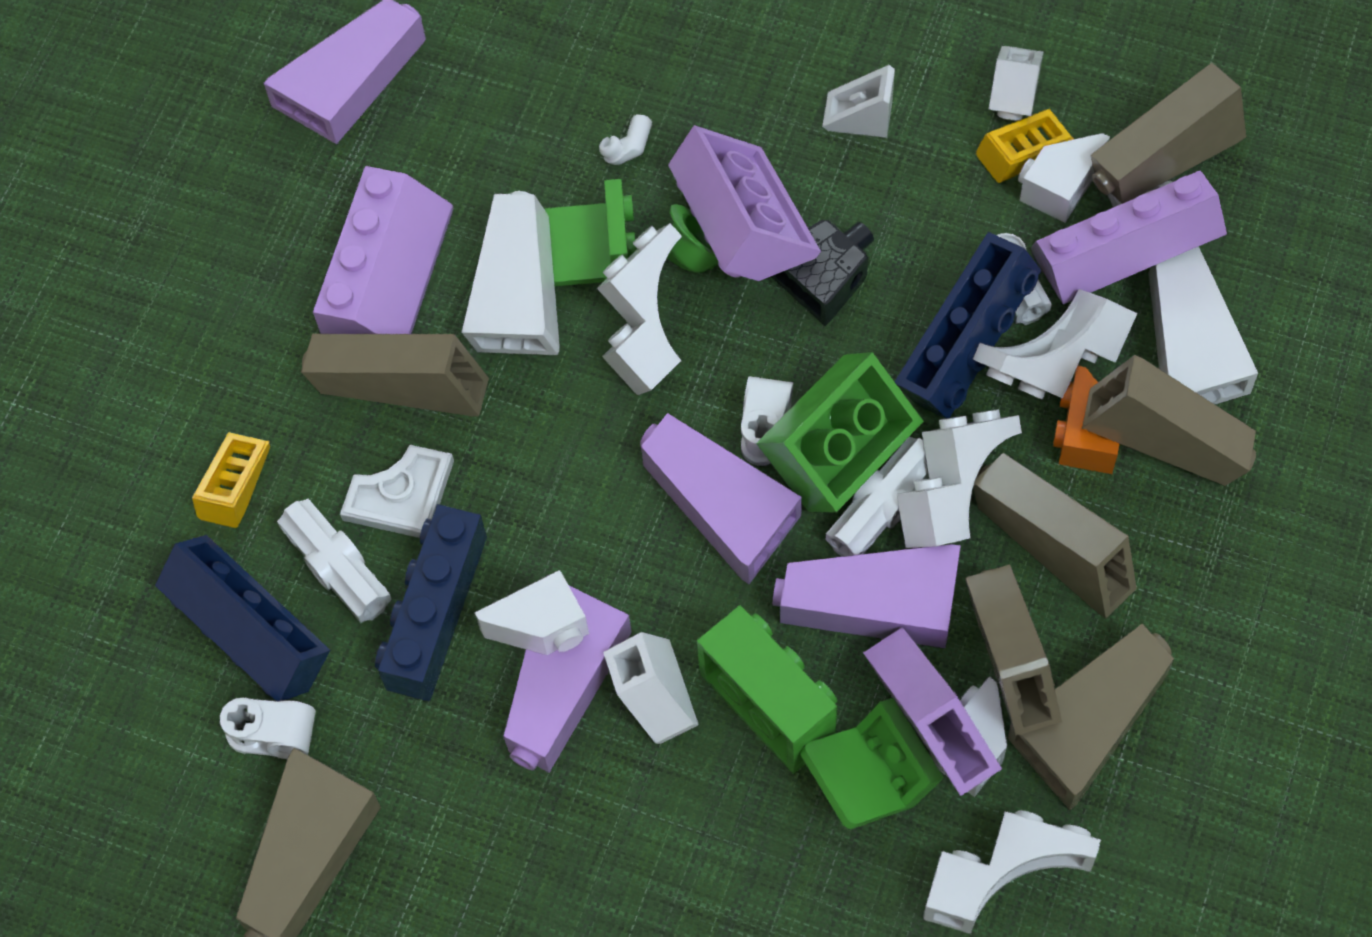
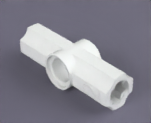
M909 436L880 471L877 470L855 492L852 500L853 503L826 533V541L840 556L864 554L886 527L892 528L901 520L897 494L915 490L914 481L929 477L922 439H915Z
M309 499L295 501L288 506L277 521L279 527L291 543L304 555L303 559L323 587L327 590L332 589L360 623L367 620L372 621L384 612L385 607L392 600L387 589L377 580L376 576L365 566L362 555L347 535L341 530L336 532Z

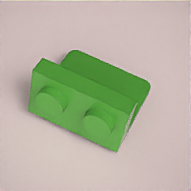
M622 179L604 180L606 203L544 209L549 216L555 286L604 282L607 277L603 274V271L621 255L627 259L636 251V247L633 245L635 232L627 233L626 221H634L632 195L623 196Z
M894 698L881 701L857 727L811 741L800 751L801 757L836 815L848 829H854L915 807L944 778Z

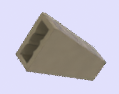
M1210 63L1091 154L1094 170L1092 180L1096 187L1104 195L1108 196L1111 193L1123 204L1246 138L1241 87L1216 65Z
M312 334L308 350L302 358L301 373L321 394L466 416H480L489 379L455 334Z
M1132 356L1089 390L1082 429L1224 486L1247 474L1255 462L1256 451L1253 449L1256 431L1139 356Z
M1004 453L991 465H986L979 471L973 485L978 509L1102 617L1106 619L1137 589L1128 535Z
M1006 565L996 569H989L966 577L965 580L972 607L1015 735L1061 723L1062 718L1050 666L1011 566Z
M1143 624L1055 689L1062 718L1061 723L1017 736L1011 723L1008 740L1069 810L1075 807L1163 683L1173 663L1174 658L1171 656L1172 652L1167 642L1159 634H1151Z
M293 748L288 756L236 919L246 930L243 937H297L381 808L374 792L296 748Z

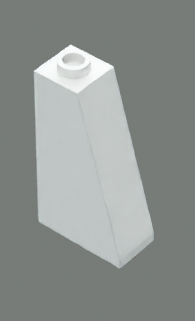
M515 191L511 194H494L462 329L463 335L477 352L558 355L560 345L549 216L534 194L524 191Z
M1199 246L1150 267L1149 282L1159 369L1213 404L1251 394L1258 371Z

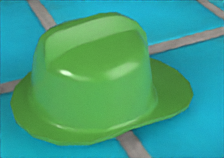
M679 204L671 205L670 215L673 219L671 224L682 237L673 246L667 259L685 270L696 273H703L718 265L719 261L710 244L705 240L704 233L697 219L687 207Z

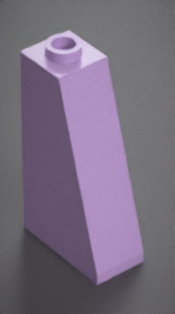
M393 0L381 1L271 75L264 82L271 106L337 144L425 42L426 38L420 14L410 5H400Z
M667 413L658 425L652 424L641 439L640 446L643 466L743 581L750 584L801 517V496Z
M950 544L788 563L785 579H776L772 605L780 607V623L881 639H885L903 627L915 644L946 648L960 546Z
M571 586L569 587L586 616L589 634L583 637L580 644L565 652L556 650L549 655L526 649L504 733L508 751L511 753L510 758L528 770H534L537 766L547 772L551 771L609 672L603 652L627 640L632 633L628 614Z
M903 627L863 653L886 690L895 699L909 723L960 796L1002 769L957 695Z

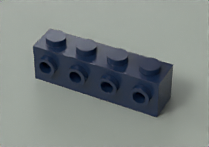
M990 232L986 234L895 380L899 389L913 403L945 419L950 418L954 410L963 404L968 388L975 376L986 366L973 360L979 344L995 346L1002 333H1005L1011 327L1015 312L1025 296L1029 295L1037 284L1041 269L1024 247Z
M437 504L432 519L427 518L424 521L420 533L422 548L417 560L412 559L406 571L405 585L408 587L403 601H396L391 613L390 626L393 629L388 643H381L376 655L375 668L378 669L387 691L431 701L487 539L481 515Z
M207 535L175 543L155 584L170 600L171 604L180 609L200 628L205 636L215 642L231 658L234 664L241 667L262 687L267 695L274 698L277 702L309 692L331 650Z

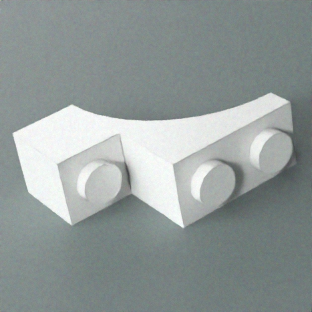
M671 223L657 231L653 226L644 231L633 242L637 250L627 259L623 255L615 259L603 271L607 279L597 287L601 294L628 322L608 340L612 347L602 357L637 395L651 391L681 361L664 334L657 305L658 282L663 264L673 246L682 237Z
M1078 289L1068 309L1045 333L1027 343L1012 347H993L980 343L973 360L989 366L986 375L1011 386L1014 378L1021 380L1018 389L1035 397L1043 399L1045 393L1049 392L1063 398L1081 358L1095 364L1098 356L1116 363L1137 313L1106 298Z
M999 409L972 414L973 422L967 423L966 416L939 420L940 429L922 432L929 479L914 481L915 490L897 494L906 548L934 547L970 538L969 506L975 479L983 462L992 450L1004 440L1022 433L1019 415L1000 417Z
M1005 811L990 866L980 863L981 859L969 852L955 850L952 854L942 851L926 904L924 920L971 934L980 911L987 901L1004 885L1024 874L1047 868H1074L1091 872L1101 840L1090 837L1091 833L1078 826L1063 825L1060 828L1043 823V818L1028 811H1016L1015 814Z

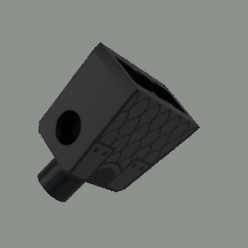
M821 220L810 226L808 229L821 250L817 258L770 276L824 326L835 317L867 277L868 256L863 250L874 242V237L869 228L861 222H856L844 233L829 220Z

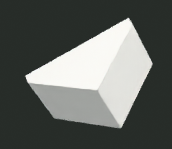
M887 65L829 91L822 127L828 131L887 138L893 100L895 69Z

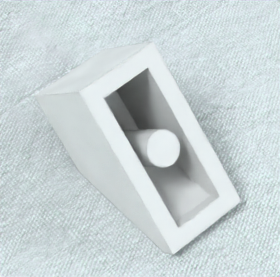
M1002 46L997 58L989 104L990 110L998 111V117L1009 120H1022L1023 115L1031 116L1043 52Z
M1101 133L1044 146L1035 160L1029 158L1020 172L1018 182L1022 183L1020 201L1066 223L1092 182L1094 170L1091 154L1107 143L1110 137Z
M560 570L475 612L484 638L549 655L556 650L559 652L568 651L580 644L583 637L589 634L586 616Z

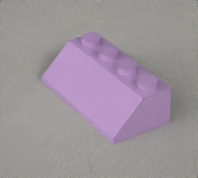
M694 125L668 166L677 181V187L683 193L690 206V212L697 219L704 233L705 240L710 244L716 255L719 267L729 276L735 278L743 276L760 281L817 258L821 250L762 147Z
M365 166L313 310L320 333L412 334L453 212V205L405 173Z
M1200 170L1039 239L1032 245L1031 251L1062 304L1073 301L1078 289L1089 293L1222 237L1227 232L1219 196Z

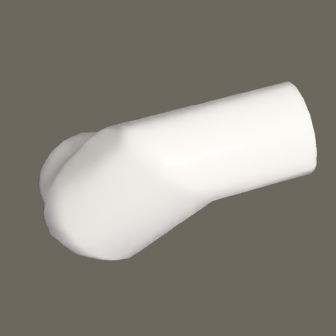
M640 114L634 115L626 137L618 139L616 136H611L610 139L608 137L604 138L599 147L604 160L612 165H620L640 156L644 152L652 125L651 119Z

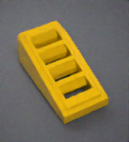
M1047 109L986 133L976 151V155L998 183H1001L1020 174L1026 161L1029 158L1035 160L1044 146L1074 139L1052 111ZM1039 127H1041L1050 140L1047 141L1038 130Z
M230 432L227 433L192 497L196 515L200 520L232 528L238 527L246 512L270 449L269 441ZM237 453L250 456V459L244 460L232 457V455ZM227 469H230V470H234V471H238V472H242V473H241V474H237V473H233V472H228V471H226V470H227ZM220 485L231 487L233 490L220 488Z

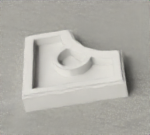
M409 445L402 459L388 470L373 475L354 474L340 513L342 520L420 538L424 521L427 518L432 519L437 504L440 505L454 463L453 455Z

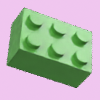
M873 352L846 354L756 444L791 490L801 496V503L808 512H837L924 421Z
M739 605L697 640L700 675L794 774L806 764L801 757L800 751L807 743L836 734L837 699L824 682L818 680L814 683L803 671L805 666L802 660L790 647L786 646L782 649L771 638L773 635L772 630L761 616L756 613L750 616Z

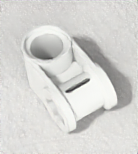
M748 377L741 422V453L749 463L757 466H765L771 463L756 443L761 439L758 437H763L791 409L793 382Z
M236 698L223 707L220 714V725L226 734L230 747L236 752L288 759L293 748L308 755L316 710L308 704L297 701L277 702ZM243 727H244V730H242V731H237V729H240V728H243Z

